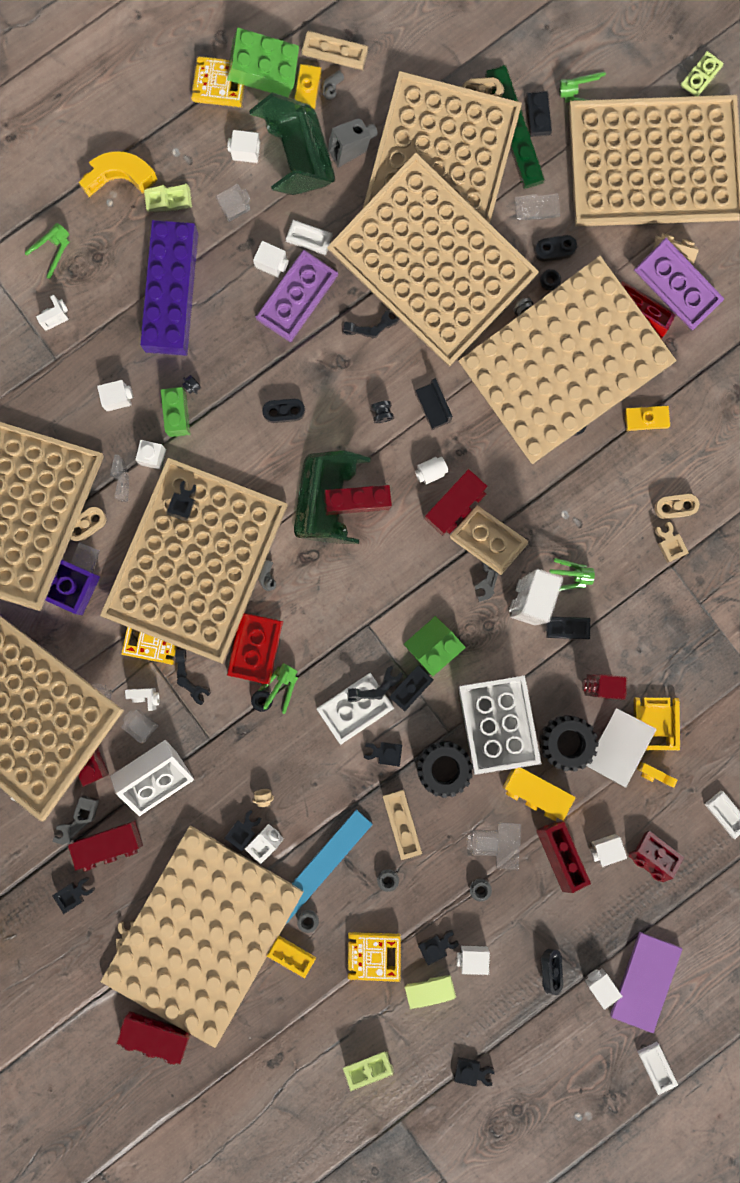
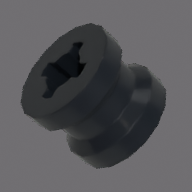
M380 401L370 405L371 411L374 412V423H385L394 419V414L390 410L392 407L391 401Z

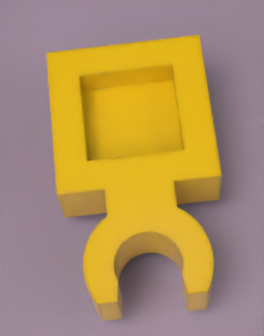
M639 762L636 769L642 772L641 777L651 782L657 779L670 787H675L677 779L646 763Z

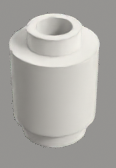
M434 457L417 465L418 470L415 471L419 482H424L426 485L444 477V474L448 473V468L442 457Z

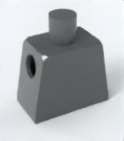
M359 118L332 128L327 151L339 168L365 153L370 139L378 135L377 129L373 123L365 126L362 119Z

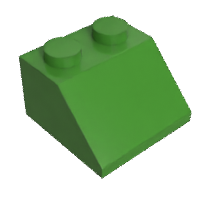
M436 616L403 644L432 677L466 648Z

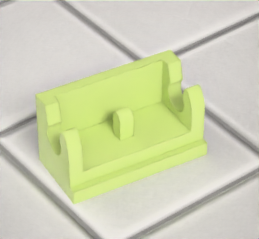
M384 1051L344 1067L343 1070L350 1090H355L393 1075L394 1069L389 1062L388 1053Z

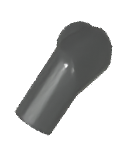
M340 70L323 82V96L327 100L335 98L336 85L344 80Z
M268 560L264 562L258 581L263 589L271 591L276 588V581L270 574L273 562Z

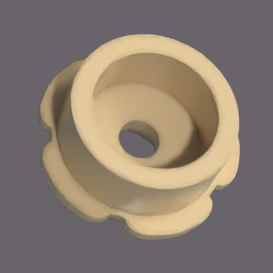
M261 789L254 792L252 801L258 807H266L274 800V796L271 794V790Z

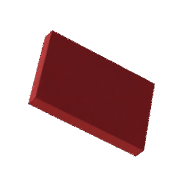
M244 613L236 631L227 676L270 685L283 621Z

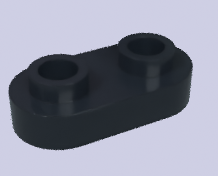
M570 235L544 238L537 242L534 253L536 258L542 262L570 258L577 249V241ZM563 243H569L570 247H565ZM543 246L549 247L550 250L545 251Z
M295 398L271 400L264 404L262 413L265 420L270 423L294 422L304 417L305 406L302 401ZM297 408L299 411L297 414H292L291 410ZM271 410H277V415L271 416Z
M547 949L541 956L542 986L547 994L557 996L563 988L562 955L558 950Z

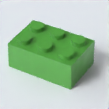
M237 27L232 40L227 80L288 97L294 87L299 46Z

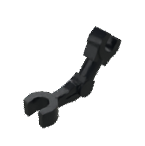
M388 308L381 317L380 322L372 328L369 326L360 327L351 322H344L343 334H360L374 339L386 327L390 328L398 324L400 319L398 317L390 319L389 314L392 311Z
M185 649L175 650V658L178 663L177 684L188 690L194 701L202 705L204 701L199 698V694L202 692L209 696L211 692L205 687L195 686L186 678L185 662L187 660V651Z
M388 667L380 687L366 691H360L357 688L348 689V702H357L361 699H383L390 686L393 687L401 681L403 673L400 672L398 676L392 677L390 673L393 671V667Z

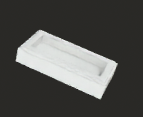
M293 220L286 237V242L326 255L327 247L330 245L333 235L330 232Z
M719 791L705 803V806L733 839H736L740 835V811L723 791Z
M658 1042L637 1051L658 1095L678 1086Z

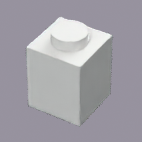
M233 130L232 138L228 139V151L231 152L233 160L258 163L260 148L258 133Z
M264 241L261 242L253 259L256 268L276 277H279L281 271L284 272L288 265L286 252Z
M123 380L97 386L102 407L106 411L132 405L130 400L133 398L130 385L127 386Z
M140 440L135 461L142 466L161 470L166 449L162 444Z
M616 834L591 842L593 847L590 849L594 862L597 861L602 867L627 859L621 838Z
M461 946V953H457V966L460 967L462 974L489 975L488 947Z
M603 969L594 970L588 975V979L585 980V983L604 1010L622 997Z

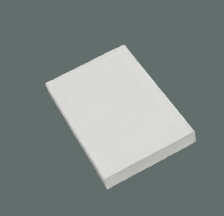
M371 673L317 708L340 745L394 709L386 695L381 700L361 699L357 702H348V689L357 688L360 691H366L380 687Z
M616 708L599 740V747H596L597 755L592 757L594 761L591 764L587 763L586 766L627 787L657 729Z

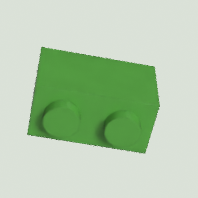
M182 387L161 389L166 434L169 437L191 435L186 392Z

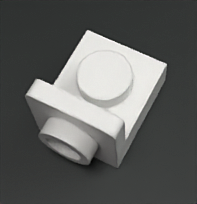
M55 295L50 296L55 307L47 308L40 315L36 316L39 324L46 331L69 320L65 313L68 309L62 299L58 300Z
M156 688L125 690V699H132V703L146 702L145 698H147L148 711L156 710V705H159L160 698Z
M268 824L248 844L245 850L261 864L276 850L283 841V837Z

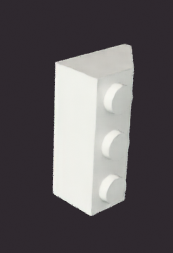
M166 740L110 776L115 793L139 816L194 780L176 750Z

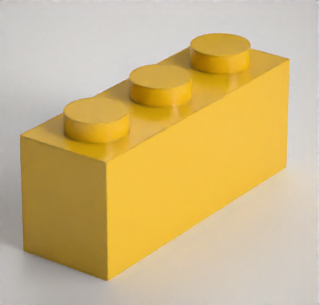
M521 767L512 768L503 785V788L507 790L506 795L515 800H518L519 797L526 800L525 805L535 811L539 807L546 811L544 814L546 817L554 821L557 818L564 821L576 798Z

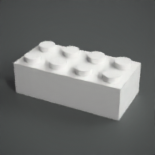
M536 569L522 577V579H519L516 591L519 593L517 598L512 600L509 612H512L511 618L532 625L549 622L563 578Z

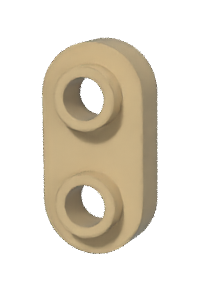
M496 78L469 79L462 86L466 89L490 95L491 91L496 89L493 96L502 97L504 92L503 85Z
M692 494L668 496L656 502L655 512L662 519L686 517L695 514L700 504L697 497ZM684 502L689 504V509L684 508ZM663 505L668 507V512L663 511Z
M91 507L81 513L70 539L75 542H81L101 529L107 520L104 511L97 507ZM98 515L99 520L94 523L93 517ZM77 528H81L82 530L81 534L76 535L75 533Z

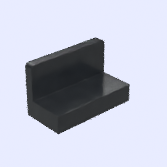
M436 378L431 380V384L415 390L416 397L431 430L451 422L453 416Z

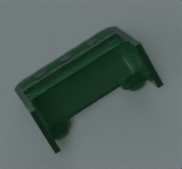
M272 92L249 110L250 115L265 119L268 132L281 138L290 173L271 186L273 191L298 195L327 187L335 181V173L317 113L310 105Z
M346 450L311 453L306 456L303 462L294 524V534L297 538L336 544H359L360 539L347 537L346 525L338 522L339 514L326 515L324 492L325 490L343 489V482L351 480L356 474V464L370 462L371 458Z

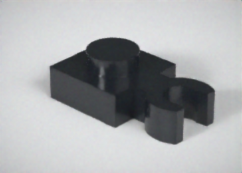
M182 481L180 484L181 494H173L167 509V515L188 522L195 504V499L191 497L196 494V485H193L192 489L187 491L184 489L185 481Z
M381 742L380 748H378L373 743H366L365 747H371L373 753L371 755H364V758L372 760L375 757H379L378 764L400 767L403 745Z
M251 810L245 814L244 823L242 824L237 820L224 837L240 851H243L255 835L250 829L259 825L262 818L258 817L255 822H251L249 820V816L253 812Z
M89 877L83 878L77 887L72 882L52 895L63 915L84 901L81 895L87 896L94 892L95 887L89 890L84 888V883L89 880Z
M452 930L445 932L441 939L435 934L418 943V947L428 966L448 956L445 949H455L459 946L458 940L453 943L448 941V938L454 935Z
M458 1057L454 1082L476 1087L477 1080H479L485 1086H492V1080L486 1079L485 1075L488 1073L495 1074V1070L491 1066L480 1068V1061Z

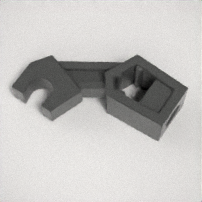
M482 562L483 571L487 572L486 579L474 586L475 590L483 589L485 592L484 596L477 597L478 602L488 600L493 596L498 572L489 569V566Z
M85 795L81 796L73 816L76 821L73 824L57 825L56 830H61L63 837L55 836L52 842L63 845L73 841V837L95 820L99 799ZM82 809L90 811L88 818L81 817Z

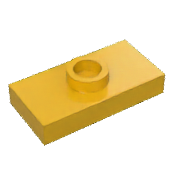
M300 65L294 108L315 111L321 67Z
M669 406L626 408V431L669 428Z
M281 936L276 938L267 954V957L304 979L316 959L312 954Z

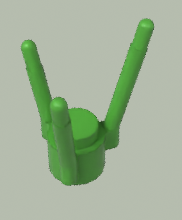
M601 72L574 79L560 80V98L566 97V102L586 101V99L573 97L574 94H578V84L599 80L606 73Z
M56 223L46 235L25 251V255H29L48 240L55 246L61 244L47 274L48 279L51 278L65 247L70 243L67 240L70 234L59 223Z
M554 558L556 563L576 568L575 571L549 570L551 574L574 576V581L578 582L560 586L559 591L586 588V585L593 584L595 577L594 568H587V565Z
M285 663L281 667L276 668L271 676L270 683L275 678L279 681L264 704V709L268 708L283 683L288 685L290 682L282 713H286L294 685L298 680L296 677L297 670ZM263 684L259 690H264L268 687V684Z

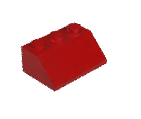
M623 281L621 283L623 288L662 339L669 330L676 315Z

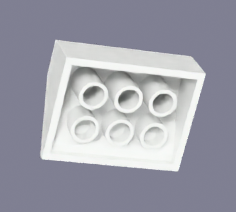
M525 676L459 686L471 763L473 764V774L541 764Z

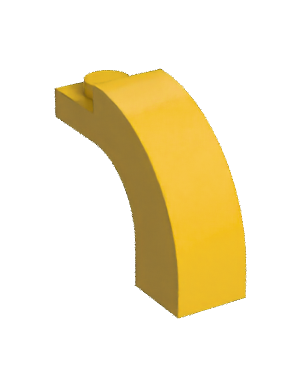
M108 152L95 157L89 162L92 171L85 173L78 183L88 197H90L112 179H126L133 183L142 194L145 189H149L158 179L154 170L136 155L126 152Z

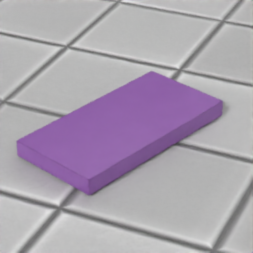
M667 238L633 270L691 331L724 300L718 291Z
M303 249L257 314L256 320L291 343L337 278L338 272Z
M639 932L619 988L622 997L614 1002L610 1016L654 1033L682 948Z

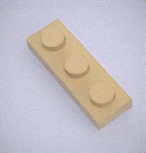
M307 31L302 49V54L305 56L363 70L368 52V46Z
M404 790L383 795L401 860L421 855L422 851Z

